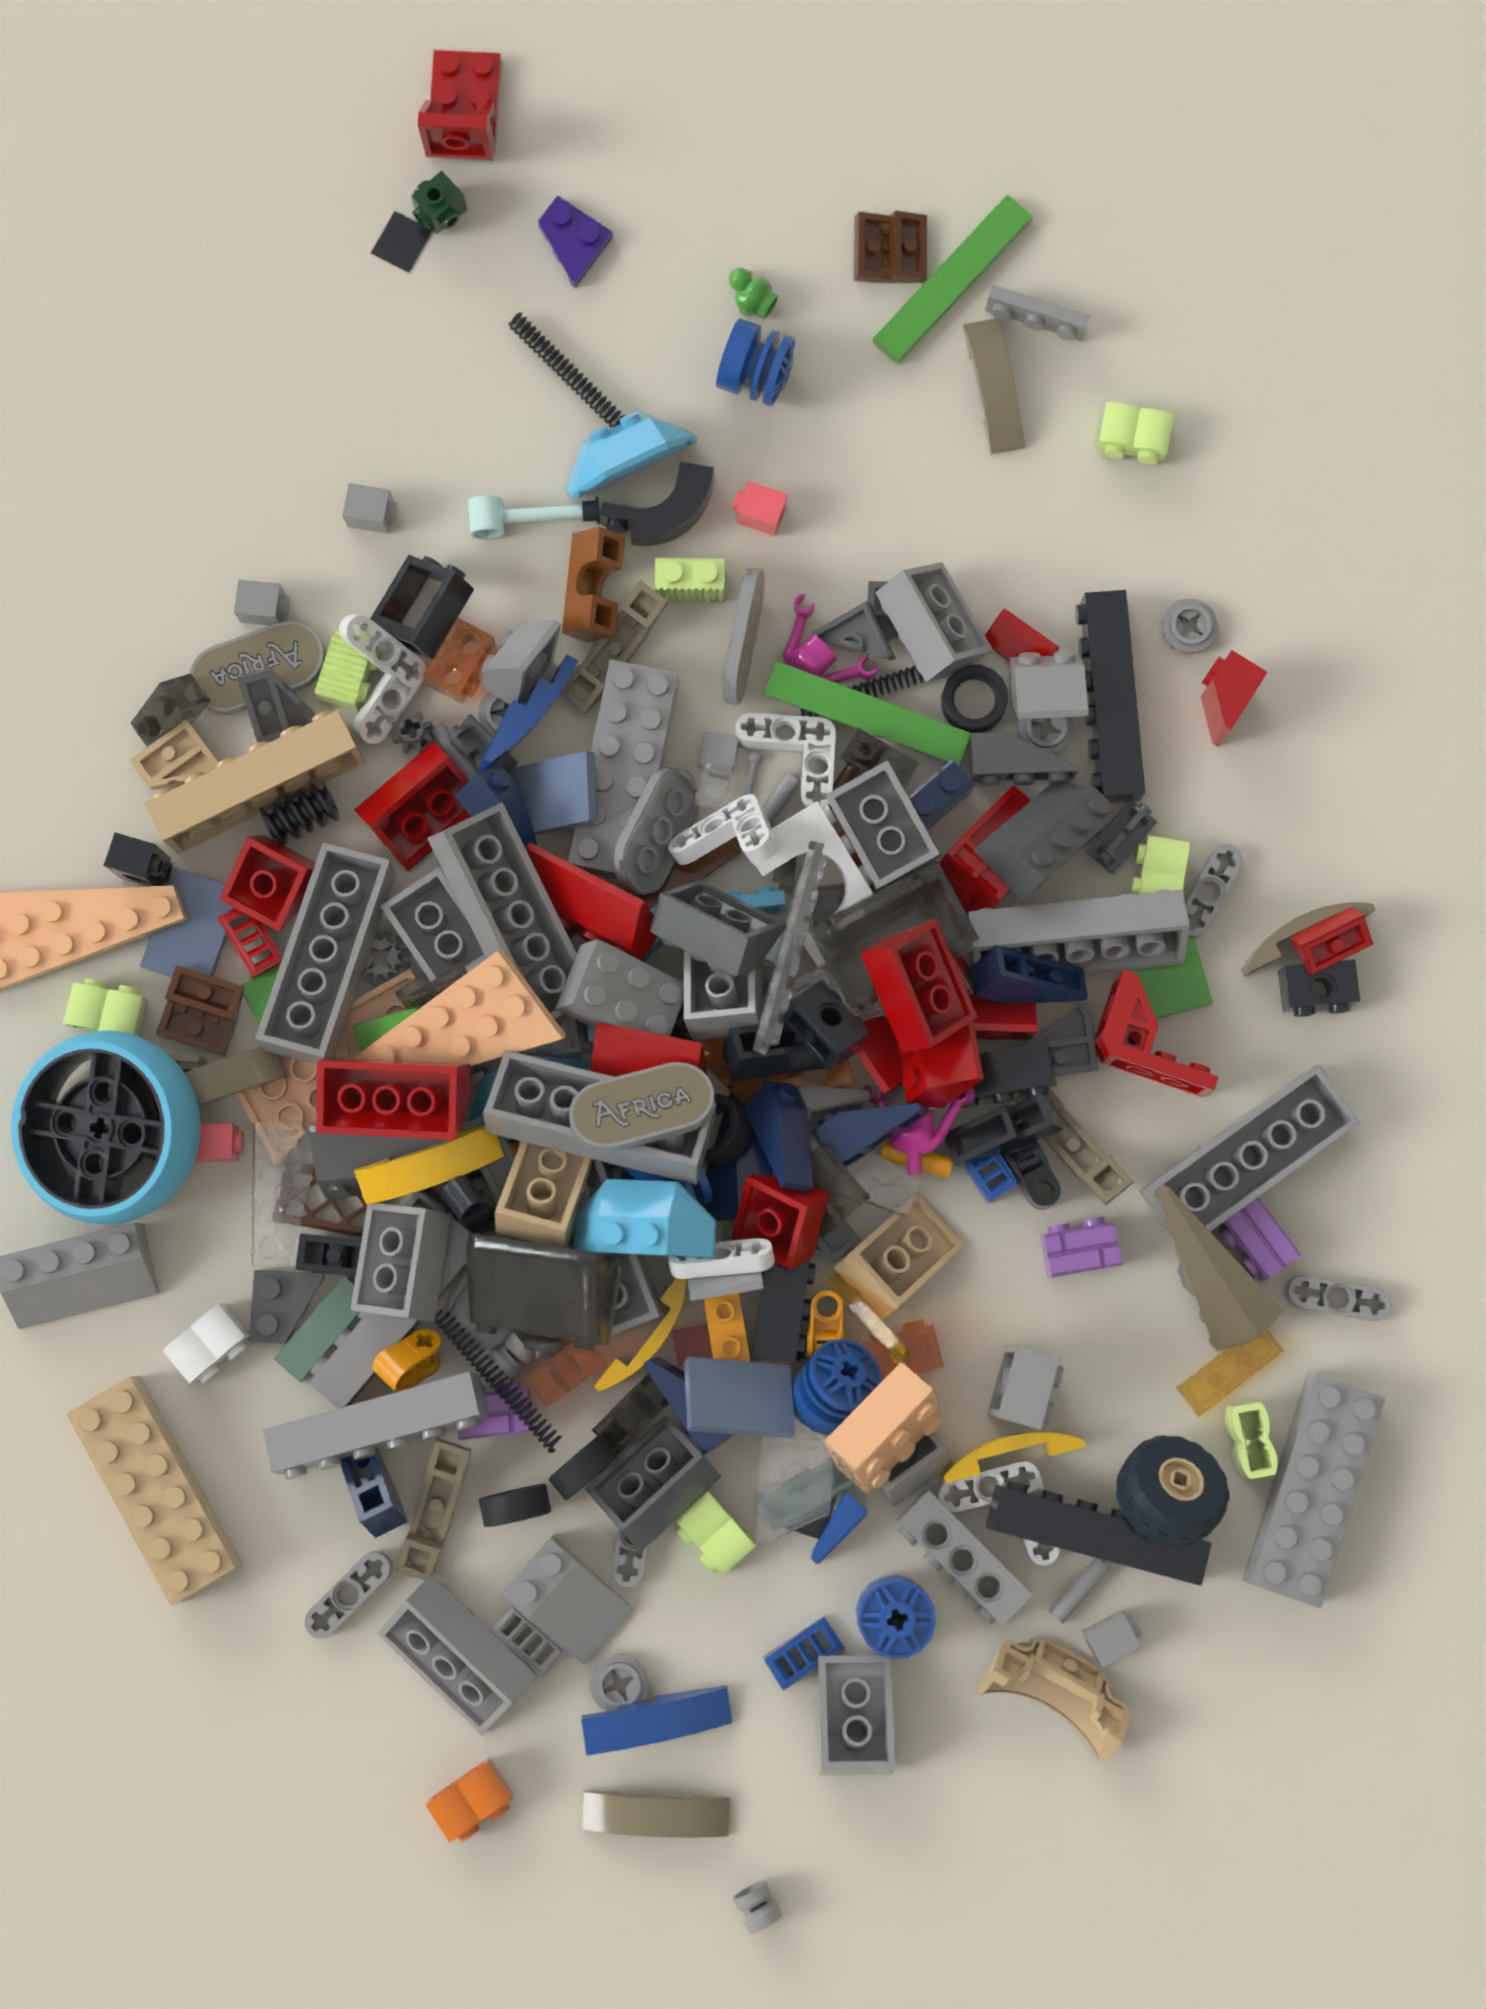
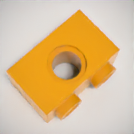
M739 1293L703 1299L713 1359L751 1362Z

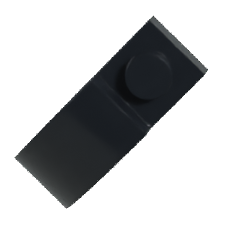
M680 461L675 487L666 500L650 508H635L602 502L600 510L601 526L618 534L631 531L632 545L638 546L659 545L680 537L698 522L708 506L714 484V467Z

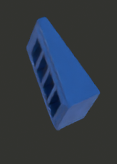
M1001 1155L984 1159L975 1165L972 1163L963 1165L987 1204L1019 1184ZM994 1162L997 1168L981 1177L978 1171ZM1002 1174L1005 1180L989 1189L986 1183Z
M848 1491L843 1494L812 1550L810 1557L815 1564H820L868 1515L867 1510Z
M823 1616L763 1656V1659L784 1691L818 1667V1656H833L842 1650L844 1646ZM819 1629L830 1645L825 1651L814 1635ZM806 1638H808L818 1654L813 1659L802 1643ZM794 1647L797 1648L805 1661V1664L801 1667L790 1652ZM781 1656L785 1657L793 1670L789 1675L786 1674L778 1661V1658Z

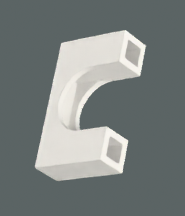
M818 801L772 828L778 849L770 859L754 865L760 875L764 876L800 854L818 853L831 859L840 869L845 883V892L841 905L833 915L798 936L813 962L819 968L891 924L887 916L892 911L882 895L876 898L871 891L869 885L873 881L864 865L857 867L850 855L854 854L855 850L846 835L844 834L839 837L832 825L837 820L827 804L821 807Z

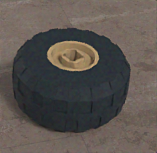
M1160 1435L1143 1441L1126 1458L1116 1480L1117 1502H1119L1125 1519L1128 1520L1139 1534L1159 1545L1182 1548L1199 1543L1216 1528L1227 1510L1229 1489L1224 1471L1211 1453L1209 1454L1201 1445L1184 1437Z

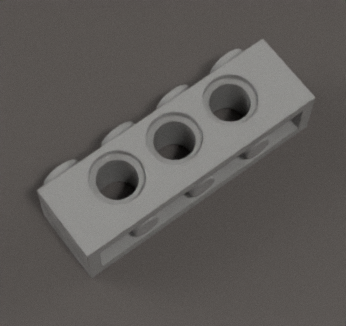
M927 1488L896 1519L902 1525L897 1531L912 1546L919 1542L928 1551L923 1557L938 1572L945 1568L954 1577L950 1584L964 1599L971 1594L980 1603L975 1610L990 1625L996 1620L1003 1627L1033 1596ZM934 1523L942 1524L945 1528V1537L939 1543H931L926 1538L927 1528ZM962 1549L969 1551L971 1554L969 1566L965 1569H956L952 1564L954 1553ZM985 1576H993L997 1581V1588L991 1595H982L978 1590L979 1581Z

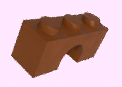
M602 527L572 533L562 634L585 642L615 637L618 603L602 598V587L604 581L611 573L622 570L625 536Z

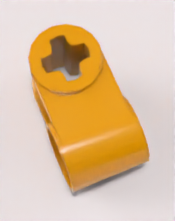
M820 1290L812 1297L810 1321L807 1328L806 1357H811L824 1344L817 1343L818 1340L844 1339L843 1301L832 1290ZM823 1296H832L837 1302L836 1311L830 1316H823L817 1311V1302Z
M430 1329L416 1330L393 1346L382 1350L373 1361L372 1370L395 1392L413 1388L414 1385L438 1372L440 1358L437 1355V1351L441 1347V1337L437 1332Z

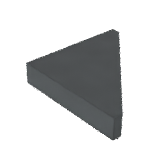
M868 601L812 632L827 643L890 661L895 659L872 605Z

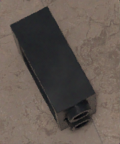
M408 554L370 619L412 652L433 660L473 593L474 588L464 580L465 573L457 567L448 564L445 568L428 556L420 559ZM431 578L442 582L416 627L411 628L401 624L427 579Z

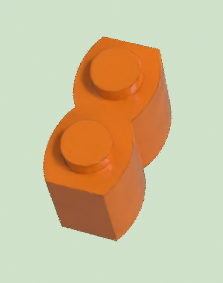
M488 1758L432 1796L425 1806L449 1843L456 1838L464 1842L479 1831L480 1828L477 1824L488 1816L494 1821L510 1809L508 1802L511 1801L513 1793L491 1759Z

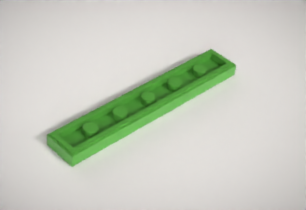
M1007 194L873 338V343L899 364L1032 221L1033 215Z
M778 661L774 662L763 692L766 696L939 760L948 762L952 759L958 766L971 735L970 732Z

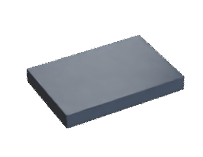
M583 751L518 766L509 774L521 791L534 835L597 822L594 752Z
M175 868L169 886L177 887L188 920L152 933L140 967L171 978L176 965L213 976L227 939V935L217 917L234 909V907L219 900L226 884Z
M687 1357L684 1361L687 1431L789 1439L795 1435L790 1365Z

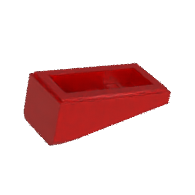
M234 908L218 916L217 919L247 973L253 979L279 965L283 957L262 922L248 915L250 920L232 928L229 922L245 914ZM254 926L257 932L239 940L237 934ZM261 938L262 945L249 952L245 950L244 946ZM267 950L270 956L254 964L251 958Z

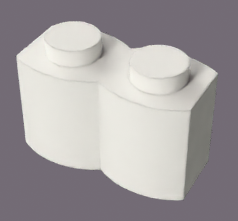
M218 1303L162 1351L189 1384L198 1381L204 1384L220 1371L216 1366L227 1357L231 1361L247 1348L244 1342L249 1339V1334L226 1305Z

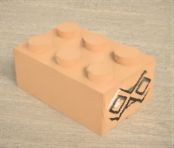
M901 1362L825 1440V1444L836 1467L866 1494L873 1488L881 1487L889 1478L890 1470L899 1461L904 1462L914 1452L915 1444L924 1435L932 1434L939 1426L942 1413L934 1390Z

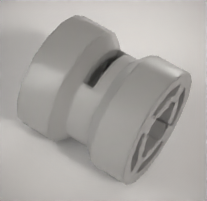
M513 1331L505 1338V1344L500 1349L495 1348L489 1353L488 1359H494L493 1365H499L498 1370H504L503 1375L509 1376L508 1380L513 1381L519 1375L520 1369L525 1364L530 1365L537 1358V1355ZM508 1348L520 1360V1362H518L514 1358V1356L507 1350Z
M765 1880L744 1888L733 1897L737 1909L743 1911L746 1916L745 1925L749 1933L759 1932L782 1917L777 1904L772 1903L769 1898L770 1890Z

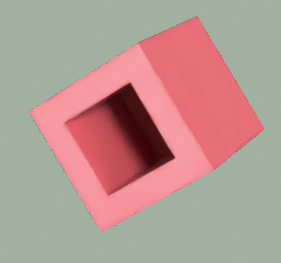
M748 481L745 491L739 490L734 501L733 510L737 511V523L776 536L787 507L788 494Z
M233 1123L201 1124L200 1143L195 1162H239V1153H243L245 1148L244 1133L239 1132V1126Z

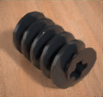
M324 780L322 790L314 783L310 784L311 795L309 796L301 789H298V801L296 802L288 795H285L284 808L275 801L271 802V814L263 807L259 808L263 821L274 840L276 838L283 845L288 844V832L296 839L301 838V826L308 833H312L314 831V820L321 827H325L327 825L326 815L335 822L339 820L338 808Z

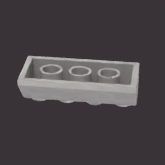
M132 1222L0 1256V1293L18 1329L158 1294L159 1289L144 1224Z
M432 1574L405 1600L377 1633L481 1735L515 1702L537 1676L522 1659L518 1658L476 1618L469 1608H466Z

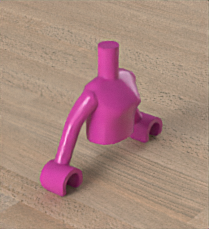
M805 594L798 595L794 602V611L797 615L783 651L784 663L835 683L858 676L864 680L873 679L877 675L878 666L871 672H866L862 669L869 656H863L859 660L858 666L823 676L826 670L837 661V656L815 634H811L798 647L806 619L812 616L815 604H812L807 610L800 609L798 605L805 599Z
M878 1085V1094L874 1099L870 1097L869 1103L875 1104L877 1108L888 1107L885 1101L887 1094H884ZM863 1086L862 1090H868L871 1095V1086ZM973 1088L966 1091L964 1098L960 1099L958 1097L952 1101L936 1132L934 1131L935 1110L930 1109L931 1113L889 1140L891 1147L899 1152L908 1154V1175H921L922 1154L932 1152L942 1144L962 1106L970 1104L975 1099L976 1094Z

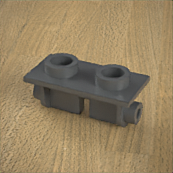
M471 714L466 717L460 727L455 725L447 734L451 738L450 743L452 745L455 744L467 757L470 756L473 759L472 762L477 767H479L493 738ZM510 753L498 761L509 774L518 764V761Z
M1130 800L1086 852L1109 872L1114 874L1137 847L1138 843L1157 824V821L1150 816L1152 810L1143 803L1138 806Z

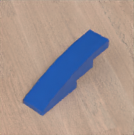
M566 654L551 682L540 677L533 686L524 705L515 700L511 702L503 715L478 770L482 771L497 763L535 728L565 687L579 660Z
M727 1685L658 1695L652 1701L619 1705L618 1710L582 1715L581 1722L586 1756L664 1742L732 1724Z

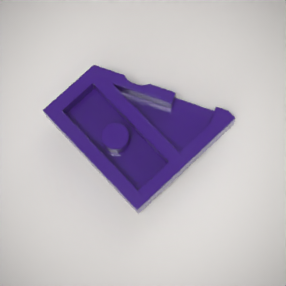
M558 195L538 220L542 234L551 245L558 262L563 266L571 285L576 288L612 240L613 232Z

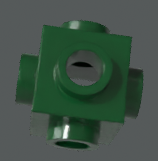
M442 170L431 180L421 182L415 188L414 194L411 195L414 206L413 216L423 228L429 226L436 234H439L443 229L453 227L458 222L460 215L468 210L464 194Z

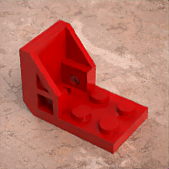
M450 50L433 51L430 100H425L418 112V129L426 157L474 160L494 159L502 61L500 53Z
M1014 785L958 839L917 891L967 936L968 912L978 911L982 908L996 909L1012 891L973 850L1031 801Z
M1123 970L1113 980L1094 1038L1096 1054L1100 1062L1199 1097L1214 1091L1218 1076L1210 1074L1211 1069L1209 1067L1190 1062L1189 1066L1177 1063L1176 1056L1163 1051H1156L1155 1055L1150 1053L1159 1026L1138 974ZM1127 1038L1132 1039L1134 1044L1129 1043Z

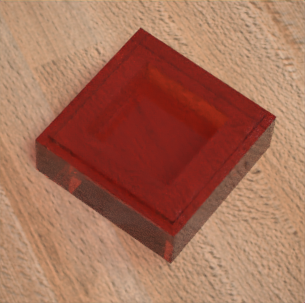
M708 1325L672 1330L678 1366L684 1365L687 1357L713 1359Z

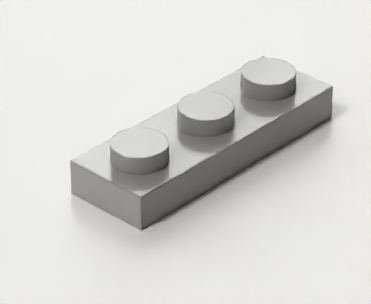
M995 285L991 287L985 311L991 312L998 319H1013L1022 322L1027 328L1039 331L1044 329L1054 332L1059 338L1067 341H1082L1090 315Z

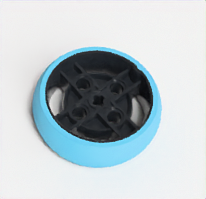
M103 1030L83 1033L69 1038L47 1051L34 1064L24 1078L14 1102L11 1134L13 1149L20 1170L28 1184L43 1201L55 1210L73 1219L87 1223L110 1225L139 1219L161 1207L178 1191L189 1175L198 1153L201 1120L198 1102L190 1081L179 1065L165 1051L141 1037L120 1031ZM91 1059L89 1077L73 1085L63 1095L61 1100L57 1101L62 1087L71 1074L79 1066ZM137 1072L151 1088L158 1104L160 1118H158L156 1107L150 1096L142 1087L135 1083ZM110 1084L112 1085L114 1090V1095L112 1099H110L108 1095V1088ZM73 1115L76 1119L75 1129H73L71 1125V1118ZM105 1124L109 1125V1130H105ZM137 1126H139L142 1130V1137L140 1141L137 1139L136 1136ZM57 1150L62 1159L65 1161V1163L71 1169L77 1172L76 1181L66 1171L65 1167L63 1166L59 1158ZM152 1154L157 1155L152 1169L143 1182L134 1191L120 1198L123 1178L140 1169ZM100 1156L104 1160L103 1170L99 1167Z

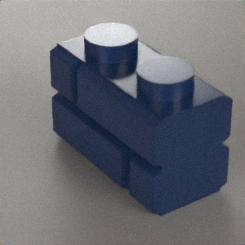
M951 759L940 768L939 773L933 774L910 794L909 798L928 831L970 795L975 784Z

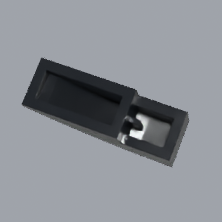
M1040 1092L1011 1107L1004 1104L950 1130L945 1137V1142L954 1166L959 1167L997 1156L1040 1140L1062 1130L1063 1126L1052 1098Z

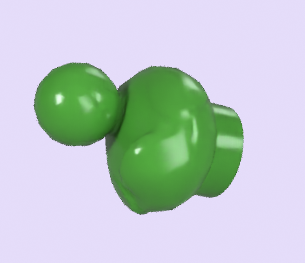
M736 268L729 275L730 287L738 291L735 295V303L740 313L744 316L757 314L763 319L767 318L779 298V295L772 291L770 282L762 276L752 280V271L744 268Z

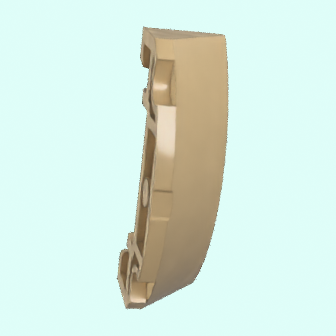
M1032 1638L1028 1643H1015L1013 1640L1003 1642L998 1647L975 1690L980 1695L988 1693L1016 1694L1049 1707L1066 1719L1083 1736L1098 1761L1104 1764L1124 1743L1131 1717L1127 1704L1116 1699L1109 1689L1112 1682L1100 1669L1085 1657L1079 1656L1067 1647L1043 1639Z

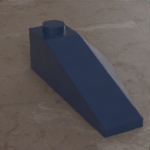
M769 1077L733 1081L729 1097L746 1108L765 1080H769ZM724 1111L714 1146L719 1144L727 1134L730 1125L728 1111ZM753 1129L747 1149L738 1159L726 1165L716 1166L711 1163L708 1164L705 1175L712 1190L713 1200L704 1207L716 1221L736 1220L748 1175L773 1177V1169Z

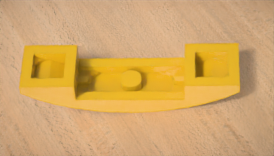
M485 1124L460 1132L457 1140H446L392 1160L386 1158L357 1168L354 1172L367 1205L411 1194L452 1180L457 1176L467 1174L504 1157L497 1135L487 1133Z
M676 1278L660 1300L671 1309L630 1364L627 1366L620 1359L615 1358L594 1388L602 1391L621 1383L644 1366L643 1363L651 1359L669 1337L681 1313L687 1291V1279Z
M1029 1431L1001 1436L982 1443L960 1456L953 1462V1465L941 1474L944 1483H950L980 1475L981 1472L977 1461L979 1459L1044 1443L1047 1455L1053 1456L1086 1447L1085 1440L1067 1434L1047 1431Z

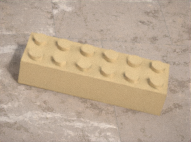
M331 710L323 711L312 718L313 722L301 728L299 726L287 728L281 732L280 738L270 743L267 741L256 743L248 749L249 753L237 759L236 757L223 759L217 763L216 769L206 774L203 772L192 774L184 780L185 784L173 790L172 788H164L154 793L152 800L146 802L145 805L162 840L177 854H180L260 815V807L268 811L272 809L271 802L273 801L279 805L285 803V795L293 799L297 797L298 789L305 793L310 791L311 783L318 787L323 784V780L326 783L365 764L366 761L338 710L331 712Z
M130 1376L66 1413L171 1606L182 1602L244 1565L140 1376Z

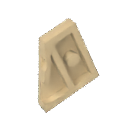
M187 719L130 759L152 790L185 784L184 780L190 775L198 772L206 774L216 769V765L219 763Z

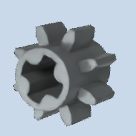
M403 711V718L400 722L391 723L393 728L398 731V734L394 735L391 739L394 744L403 742L402 751L406 755L410 749H417L421 753L423 751L422 747L426 742L429 744L434 742L433 738L427 734L434 726L431 721L422 723L423 714L421 711H418L415 716H408ZM415 727L417 737L411 739L408 729Z

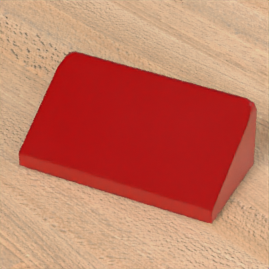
M1005 608L1002 609L985 634L991 648L1009 662L1010 657H1019V654L1024 652H1035L1040 654V656H1054V653L1060 649L1055 643Z
M1353 907L1291 937L1293 945L1310 975L1374 945L1364 914Z

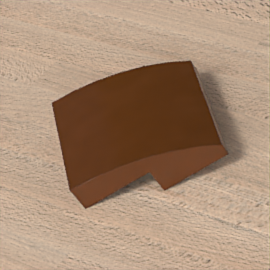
M895 210L891 216L859 211L854 217V281L900 284L925 282L927 279V215Z
M176 965L165 999L168 1001L156 1034L225 1057L235 1028L245 987Z

